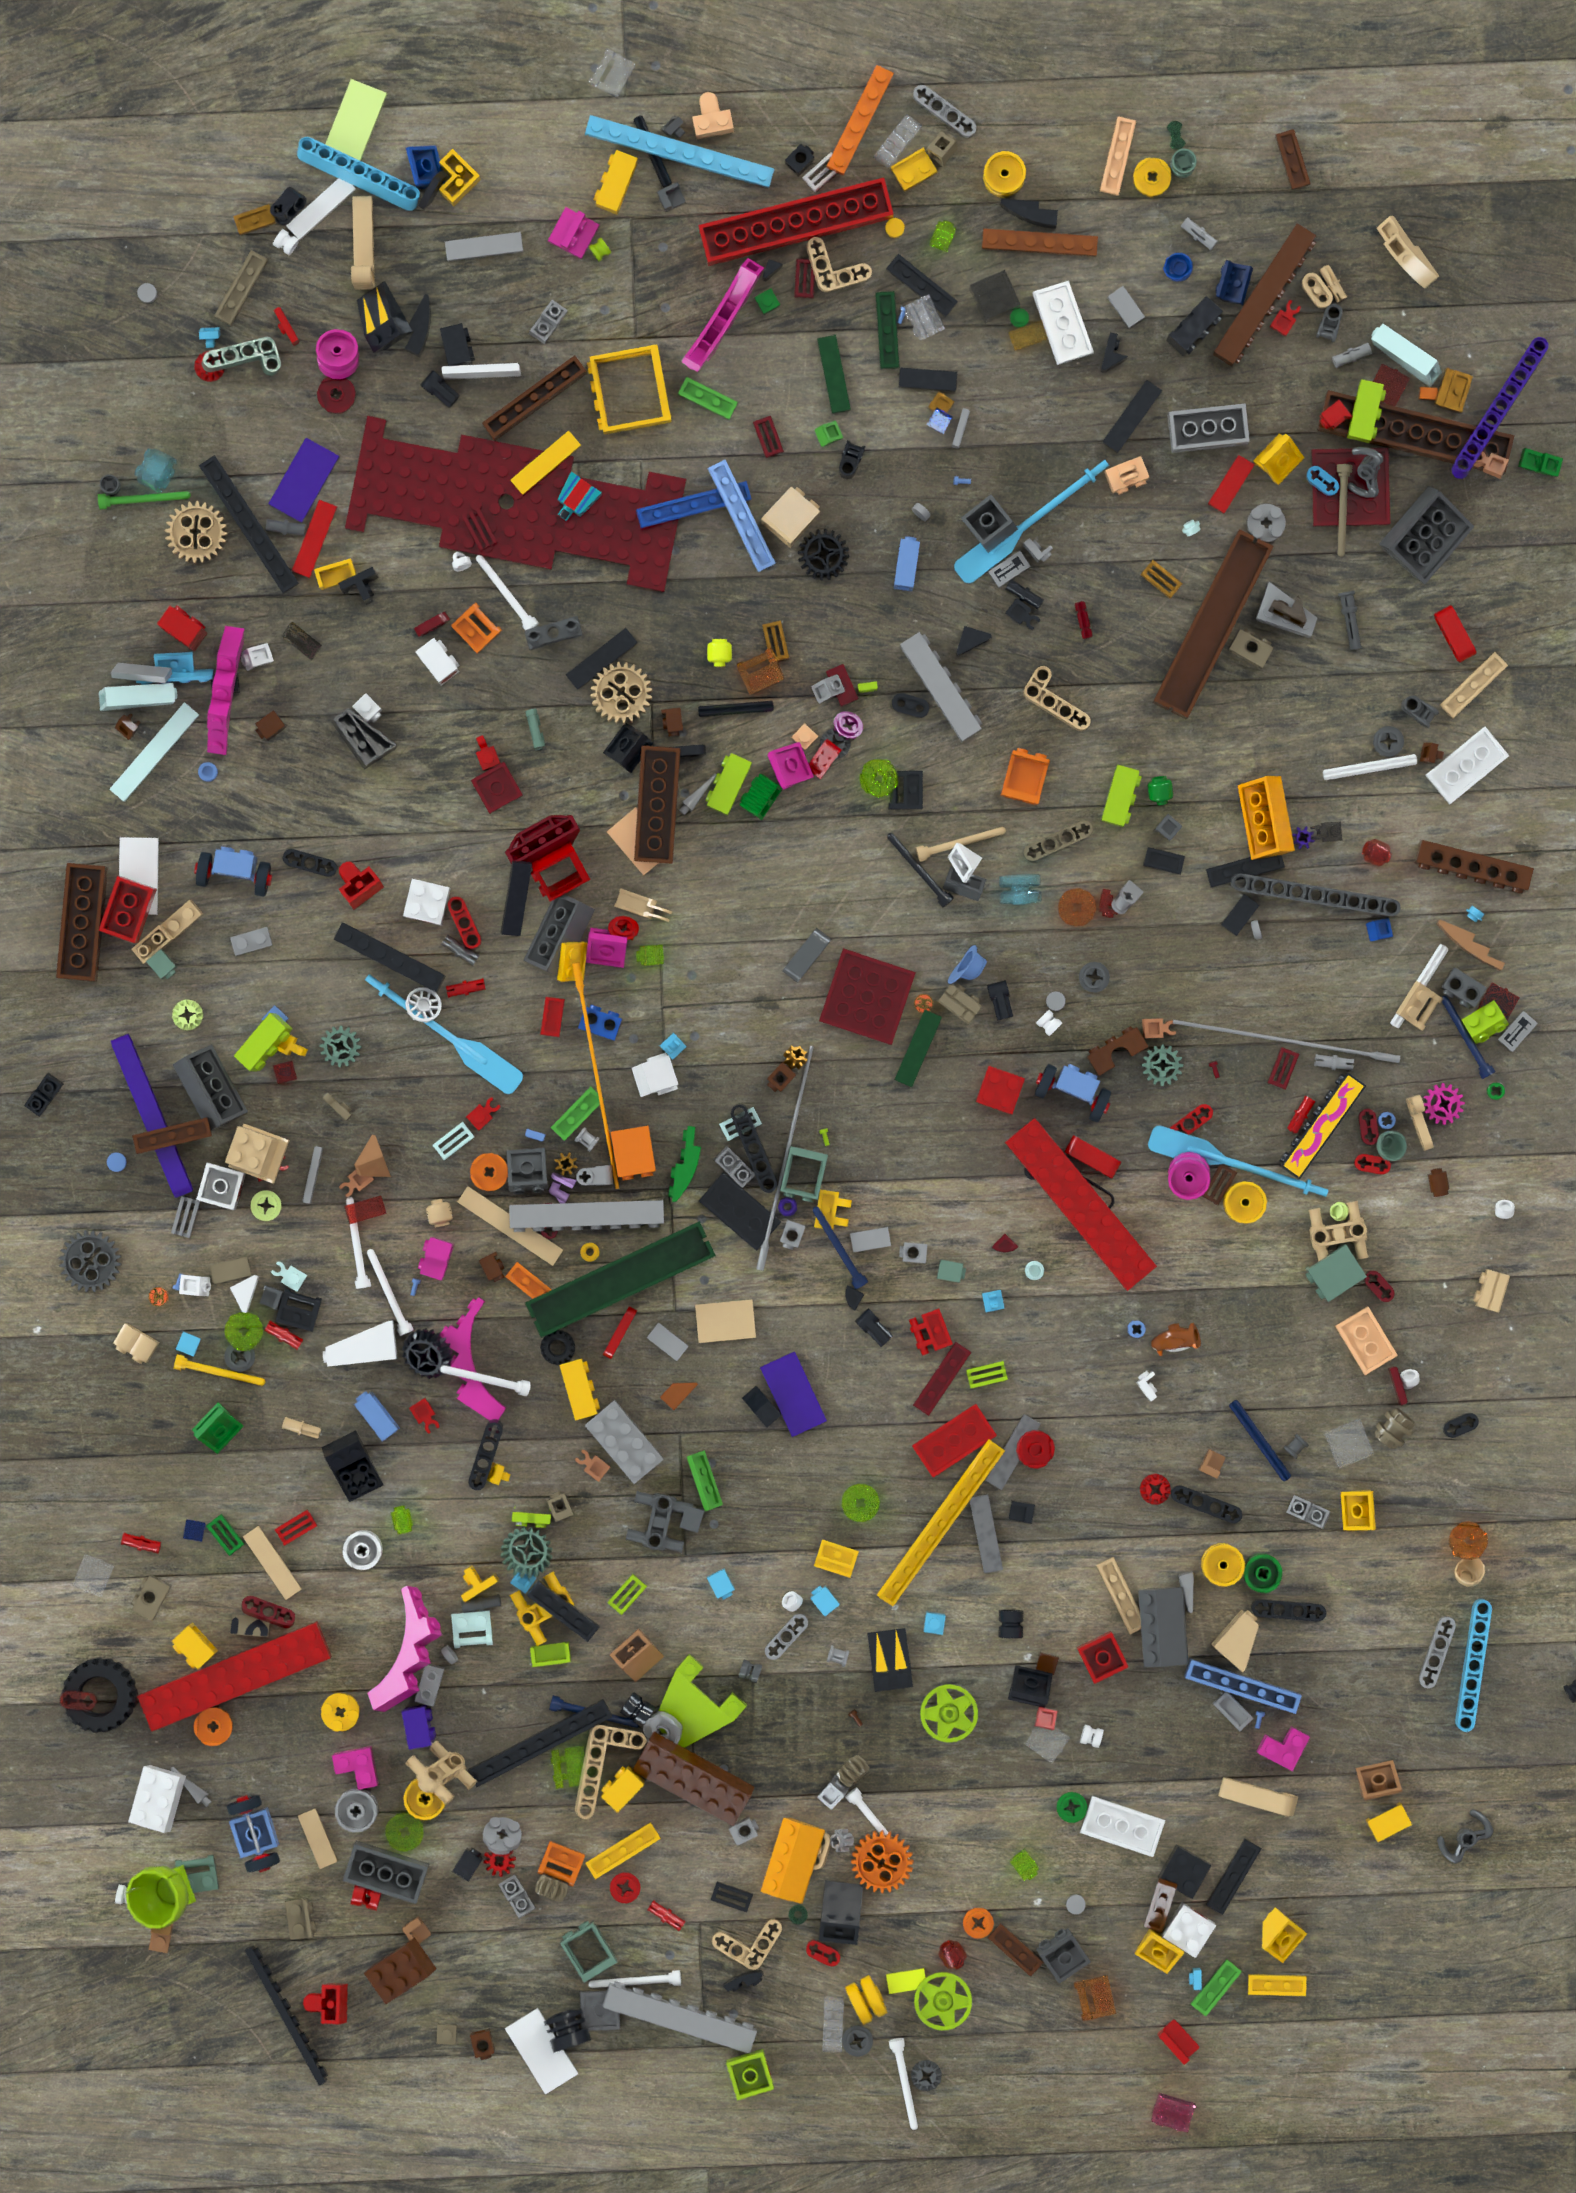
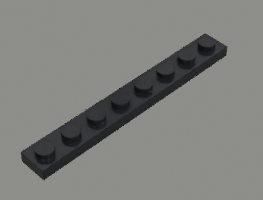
M214 455L200 464L199 467L282 593L284 594L298 585L299 582L216 456Z
M604 1699L469 1768L468 1773L477 1780L475 1786L479 1787L612 1717V1713Z
M254 1945L249 1946L245 1949V1952L319 2086L326 2083L328 2073L323 2065L320 2067L316 2051L310 2049L308 2036L299 2029L300 2022L296 2015L292 2016L288 2000L282 1998L280 1985L271 1978L272 1971L268 1964L264 1965L260 1949L258 1947L255 1948Z

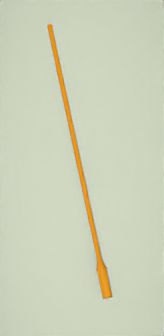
M580 962L572 963L575 987L581 999L615 1188L619 1189L583 990L585 985L583 984Z

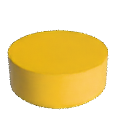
M898 218L888 220L885 227L887 235L892 238L900 237L905 229L904 223Z

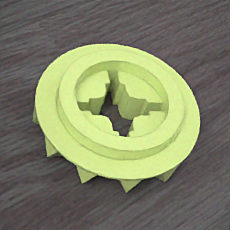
M183 1000L174 1007L172 1018L175 1025L179 1028L192 1030L202 1022L203 1011L197 1002ZM186 1007L189 1012L196 1013L190 1016L189 1023L185 1017L179 1016L185 1013Z
M268 1190L258 1192L251 1201L253 1215L262 1221L273 1220L279 1215L282 1208L281 1200L277 1194ZM268 1197V1203L274 1207L268 1208L265 1214L264 1208L258 1206V1204L265 1203Z

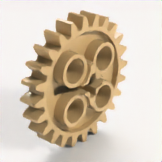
M196 501L195 506L188 502L187 508L181 504V511L176 508L174 509L177 514L176 516L169 515L173 521L166 522L170 529H165V532L169 533L170 536H167L165 539L172 541L168 547H175L173 550L174 554L180 552L179 559L186 556V562L193 558L194 564L197 563L198 559L204 563L205 557L211 561L212 553L218 556L216 550H223L220 543H226V540L222 538V536L228 535L227 532L223 531V529L227 528V525L221 524L225 520L224 517L217 518L220 512L216 511L213 513L214 506H210L207 509L206 502L203 503L202 507L199 501ZM198 515L197 528L201 533L197 534V549H194L195 535L192 531L196 530L195 517ZM185 518L192 519V524L189 527H184L182 524ZM210 519V527L203 528L201 525L202 521ZM190 537V545L183 546L181 543L182 539ZM209 538V546L202 547L201 540Z
M618 662L616 668L610 664V670L603 668L604 674L597 673L599 680L593 679V683L596 686H592L591 690L595 693L590 696L596 699L592 702L593 706L599 705L596 708V712L603 711L601 714L602 718L608 715V722L614 718L616 724H618L619 720L626 724V719L633 723L634 716L640 719V712L646 714L644 707H650L647 700H652V696L648 694L653 692L652 688H647L651 685V682L645 681L647 674L641 676V668L635 671L634 664L631 668H628L627 662L624 664V667H621ZM619 676L625 677V682L622 684L616 683L615 680ZM611 682L621 692L625 690V695L633 700L635 704L630 703L623 695L619 696L618 691L609 686L608 683ZM633 688H638L640 690V693L637 696H632L630 694V691ZM605 691L613 692V696L609 699L604 698L603 694ZM623 702L627 703L628 707L626 710H619L618 705Z

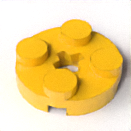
M1145 158L1135 168L1133 174L1134 185L1140 193L1147 197L1161 195L1168 189L1171 182L1170 167L1162 159ZM1148 173L1157 174L1155 182L1148 180Z
M345 1693L330 1695L324 1701L321 1708L323 1722L328 1728L336 1732L351 1729L357 1723L360 1713V1707L356 1699ZM337 1707H339L340 1709L344 1708L346 1710L344 1712V1717H341L340 1715L337 1716L335 1714L337 1712Z

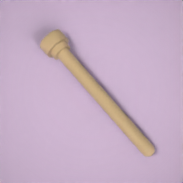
M999 827L929 848L922 845L916 847V853L919 862L927 860L932 854L953 849L956 843H960L963 846L1003 835L1006 833V829Z

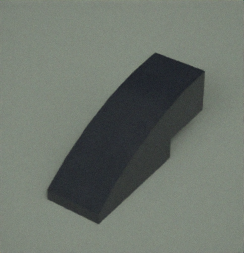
M1001 199L1000 207L1025 222L1046 228L1056 229L1058 210L1039 209V201Z
M427 294L424 295L409 323L413 334L405 347L406 351L419 358L425 348L431 323L430 298Z

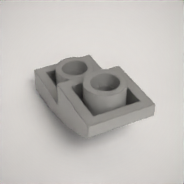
M551 300L541 313L540 318L530 329L529 334L545 344L568 310L554 300Z
M728 1146L714 1158L742 1188L755 1176V1173Z
M1294 1495L1286 1513L1324 1529L1331 1511Z
M515 1874L498 1884L519 1919L536 1909Z

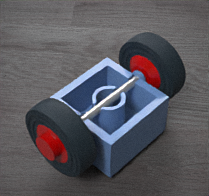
M221 847V850L216 849L213 865L212 854L201 852L194 870L197 886L207 887L211 874L214 875L215 873L217 875L252 880L255 884V895L266 896L268 886H271L272 882L270 863L260 862L255 873L257 857L251 851L240 850V853H236L233 848Z
M1048 1064L1043 1074L1039 1073L1036 1080L1038 1085L1034 1095L1044 1098L1051 1087L1053 1089L1056 1088L1091 1105L1089 1119L1098 1123L1103 1113L1106 1114L1109 1109L1110 1103L1108 1101L1111 1091L1102 1088L1099 1095L1093 1100V1096L1100 1083L1099 1080H1096L1098 1076L1089 1072L1085 1074L1080 1073V1068L1068 1064V1067H1062L1057 1081L1054 1082L1057 1068Z
M245 1795L236 1798L237 1801L227 1805L229 1815L243 1814L229 1821L240 1858L256 1854L257 1856L245 1862L247 1872L259 1871L260 1873L267 1871L271 1866L280 1862L277 1852L269 1854L263 1852L279 1845L269 1809L267 1807L251 1812L254 1808L262 1805L259 1795L251 1797Z

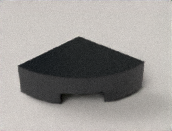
M847 1285L845 1291L846 1301L855 1311L864 1294Z

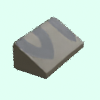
M232 1614L230 1634L269 1637L270 1623L249 1615Z

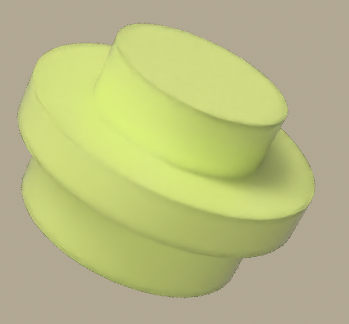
M1336 1202L1331 1206L1330 1215L1334 1220L1343 1221L1347 1218L1349 1211L1345 1203Z

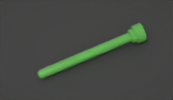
M188 491L119 497L98 494V505L100 510L107 509V507L115 504L189 499L191 494Z

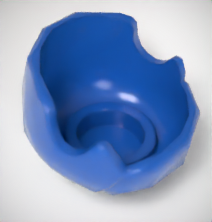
M1174 253L1166 258L1163 270L1172 281L1182 282L1191 275L1193 262L1184 253Z

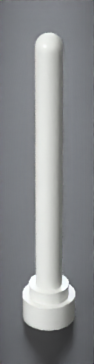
M477 555V562L522 619V627L525 630L536 627L539 623L535 617L528 616L482 555Z
M348 1197L346 1204L358 1274L355 1286L356 1289L371 1287V1282L368 1276L365 1275L354 1199Z
M369 1249L367 1255L397 1319L399 1336H403L414 1329L411 1323H408V1320L405 1321L374 1250Z
M446 1365L441 1367L442 1373L513 1389L515 1392H518V1395L527 1396L530 1390V1381L521 1380L513 1382Z
M857 1787L851 1790L845 1798L849 1803L852 1802L858 1806L879 1833L883 1830L884 1834L887 1835L889 1832L863 1802L860 1790Z
M673 1970L668 1975L591 1980L589 1987H608L609 1983L614 1984L615 1981L621 1982L626 1986L669 1983L673 1984V1986H681L680 1970Z
M904 2038L889 2040V2046L896 2056L910 2128L916 2130L918 2124L902 2052L905 2046Z

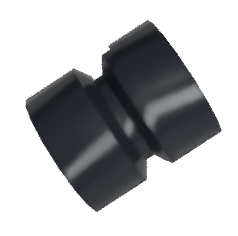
M999 1610V1622L1002 1625L999 1626L998 1637L1023 1638V1626L1020 1625L1023 1622V1610Z
M633 1692L620 1710V1713L627 1718L632 1717L633 1722L642 1728L656 1707L648 1701L642 1702V1697Z

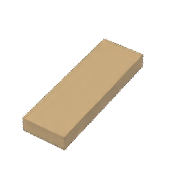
M316 1808L298 1815L319 1868L322 1869L338 1862Z

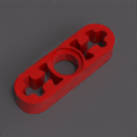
M1201 1104L1169 1128L1177 1131L1179 1129L1176 1126L1180 1125L1182 1131L1190 1135L1212 1118L1213 1110L1209 1105ZM1201 1108L1208 1109V1117H1200L1201 1123L1198 1124L1192 1114L1195 1113L1198 1116L1201 1113ZM1188 1118L1194 1121V1127L1191 1130H1187L1183 1126V1122Z
M630 1306L628 1307L603 1353L605 1357L612 1359L638 1310Z

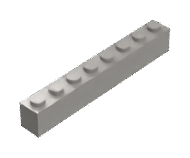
M663 1200L509 1205L510 1228H514V1232H525V1228H533V1231H545L544 1227H552V1231L564 1230L566 1226H571L572 1230H583V1226H591V1230L602 1229V1225H610V1229H621V1225H629V1228H641V1224H648V1228L660 1227L661 1223H664Z
M621 1982L609 1983L603 2008L749 2054L751 2052L757 2033L756 2028H753L754 2025L751 2023L743 2022L740 2024L735 2022L736 2019L729 2016L721 2018L717 2016V2013L706 2010L705 2013L699 2011V2007L688 2004L686 2007L680 2005L681 2002L675 1999L667 2001L656 1993L648 1995L644 1993V1990L633 1987V1989L626 1988V1985Z

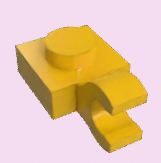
M292 1035L277 1047L278 1051L289 1056L291 1052L300 1056H306L308 1049L296 1044L298 1038Z

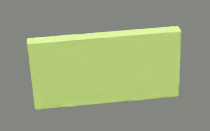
M351 79L325 145L361 161L387 93Z

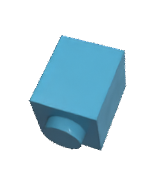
M725 1568L707 1577L717 1599L722 1597L724 1600L733 1595L732 1591L735 1588Z
M826 1585L823 1588L818 1586L811 1592L813 1595L810 1599L824 1617L840 1605Z
M926 1611L923 1631L943 1635L946 1615Z

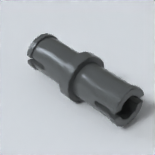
M267 519L266 531L283 533V535L294 534L304 536L305 524L291 523L288 520L277 521Z
M447 935L445 939L451 944L444 940L441 945L455 953L456 957L463 958L473 966L476 961L469 956L477 960L480 955L465 947L464 943L461 944Z
M500 1595L478 1596L477 1599L466 1602L461 1601L462 1611L466 1613L475 1610L485 1611L486 1608L497 1606L500 1607Z

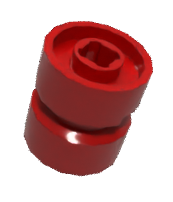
M355 1885L350 1904L359 1907L365 1905L367 1909L377 1911L382 1893Z

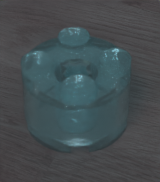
M148 448L144 454L142 465H138L135 470L138 483L157 493H161L160 489H165L173 478L175 470L172 468L173 464L177 465V459L156 448Z

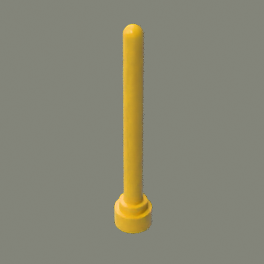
M177 1354L173 1368L175 1370L181 1371L188 1368L260 1386L265 1384V1379L188 1361L183 1355Z

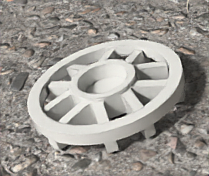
M425 987L416 988L411 991L405 1001L407 1013L413 1020L428 1023L434 1020L441 1011L439 996L436 992ZM420 991V997H418L414 993ZM423 991L428 992L427 997H423ZM430 994H432L436 999L430 1000ZM438 1003V1006H431V1004ZM415 1009L419 1011L416 1015L412 1013ZM432 1010H437L435 1015L433 1014ZM426 1012L429 1013L430 1018H427Z

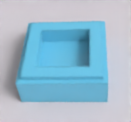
M183 1331L176 1350L194 1357L201 1338Z

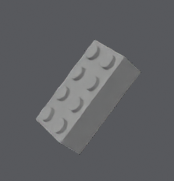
M1246 404L1172 411L1168 413L1172 453L1248 445L1250 442Z
M615 1400L585 1424L586 1428L633 1484L664 1460L663 1456Z

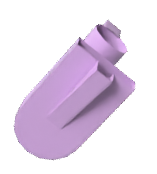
M553 1172L551 1177L556 1181L552 1182L549 1193L555 1196L560 1204L566 1203L570 1194L559 1189L561 1183L573 1188L577 1180L566 1178Z

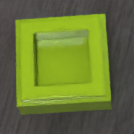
M877 681L858 684V692L860 693L878 690Z

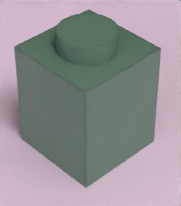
M162 949L146 961L161 979L166 978L168 980L176 973L175 969L177 966Z
M940 1259L937 1279L960 1283V1279L965 1278L966 1268H963L962 1263Z

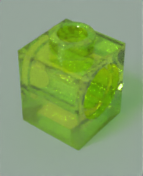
M943 220V222L938 221L930 241V246L948 252L956 232V228L953 227L954 224Z
M663 945L639 946L640 951H636L637 962H641V966L664 965Z
M1025 1848L1009 1860L1023 1880L1027 1878L1031 1880L1038 1874L1039 1867Z

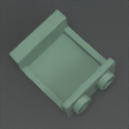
M1344 1243L1337 1246V1250L1316 1264L1305 1268L1308 1272L1305 1275L1311 1284L1315 1283L1318 1289L1315 1291L1321 1300L1325 1299L1329 1302L1367 1277Z

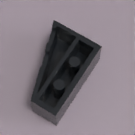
M1205 296L1191 313L1182 320L1180 325L1168 335L1166 341L1182 356L1186 353L1190 354L1197 347L1195 343L1198 339L1203 340L1210 333L1208 331L1212 324L1216 326L1222 320L1223 310Z
M349 708L332 719L333 726L364 770L397 747L396 743L389 740Z

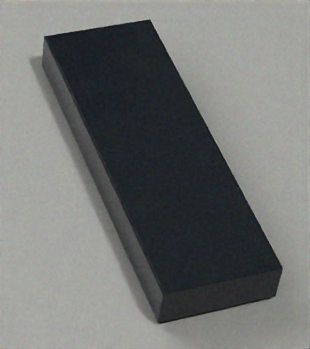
M900 367L899 388L956 392L957 372Z

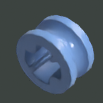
M1390 1112L1380 1114L1377 1119V1123L1382 1129H1390L1396 1122L1394 1115ZM1388 1115L1391 1124L1384 1126L1382 1124L1384 1121H1381L1382 1117L1385 1118Z

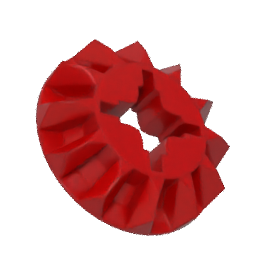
M206 351L199 354L195 360L194 369L200 379L213 382L223 375L225 369L207 373L202 367L203 357L209 352Z
M618 916L610 921L608 932H610V935L627 937V940L633 941L634 937L638 936L639 926L630 917ZM626 926L627 930L621 932L620 929L622 930Z
M1160 1474L1148 1475L1141 1482V1496L1150 1504H1161L1168 1499L1171 1493L1170 1483ZM1160 1483H1162L1159 1487V1491L1162 1495L1154 1493L1151 1496H1149L1152 1491V1488L1149 1484L1157 1486Z
M622 1872L615 1875L610 1883V1893L620 1903H630L640 1894V1882L631 1873ZM629 1880L628 1887L631 1888L633 1891L627 1890L624 1893V1895H622V1888L617 1884L624 1885L625 1882Z

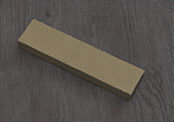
M252 250L250 251L214 318L232 326L266 266L267 258Z

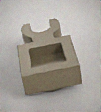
M329 1093L323 1097L346 1121L351 1118L352 1114L350 1111L352 1109L346 1103L340 1104Z

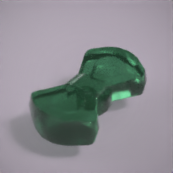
M1172 121L1167 125L1172 139L1170 147L1175 150L1182 149L1186 145L1180 133L1182 123L1178 121Z

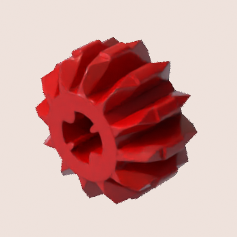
M512 1850L506 1855L485 1852L484 1856L490 1858L483 1861L484 1864H490L486 1870L489 1871L493 1868V1876L499 1871V1876L503 1877V1870L510 1874L508 1867H515L510 1861H515L516 1857L509 1856L514 1851ZM496 1856L504 1858L502 1865H500V1862L499 1864L495 1862Z

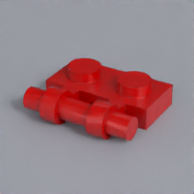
M939 1308L922 1314L923 1323L918 1324L916 1317L909 1319L911 1333L915 1335L917 1349H920L922 1356L929 1353L928 1345L932 1344L934 1350L937 1351L953 1344ZM921 1329H927L930 1339L924 1340Z

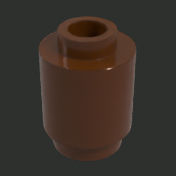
M1442 1168L1432 1169L1431 1173L1427 1175L1433 1197L1448 1195L1450 1188L1447 1172L1442 1171Z

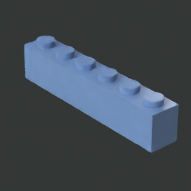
M1191 1658L1184 1674L1186 1679L1294 1714L1297 1712L1302 1696L1299 1693Z

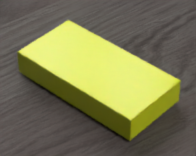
M924 1968L886 1974L889 1994L917 1990L919 1984L926 1978Z

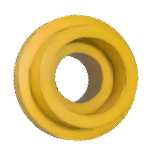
M586 1243L582 1246L580 1254L585 1261L592 1262L599 1257L600 1251L596 1244ZM587 1249H593L594 1254L588 1256L586 1253Z

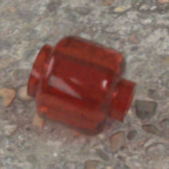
M1378 839L1367 841L1362 849L1364 860L1377 867L1388 863L1392 857L1390 846Z
M948 1940L939 1947L938 1956L946 1968L960 1969L965 1964L964 1961L967 1958V1954L958 1941Z

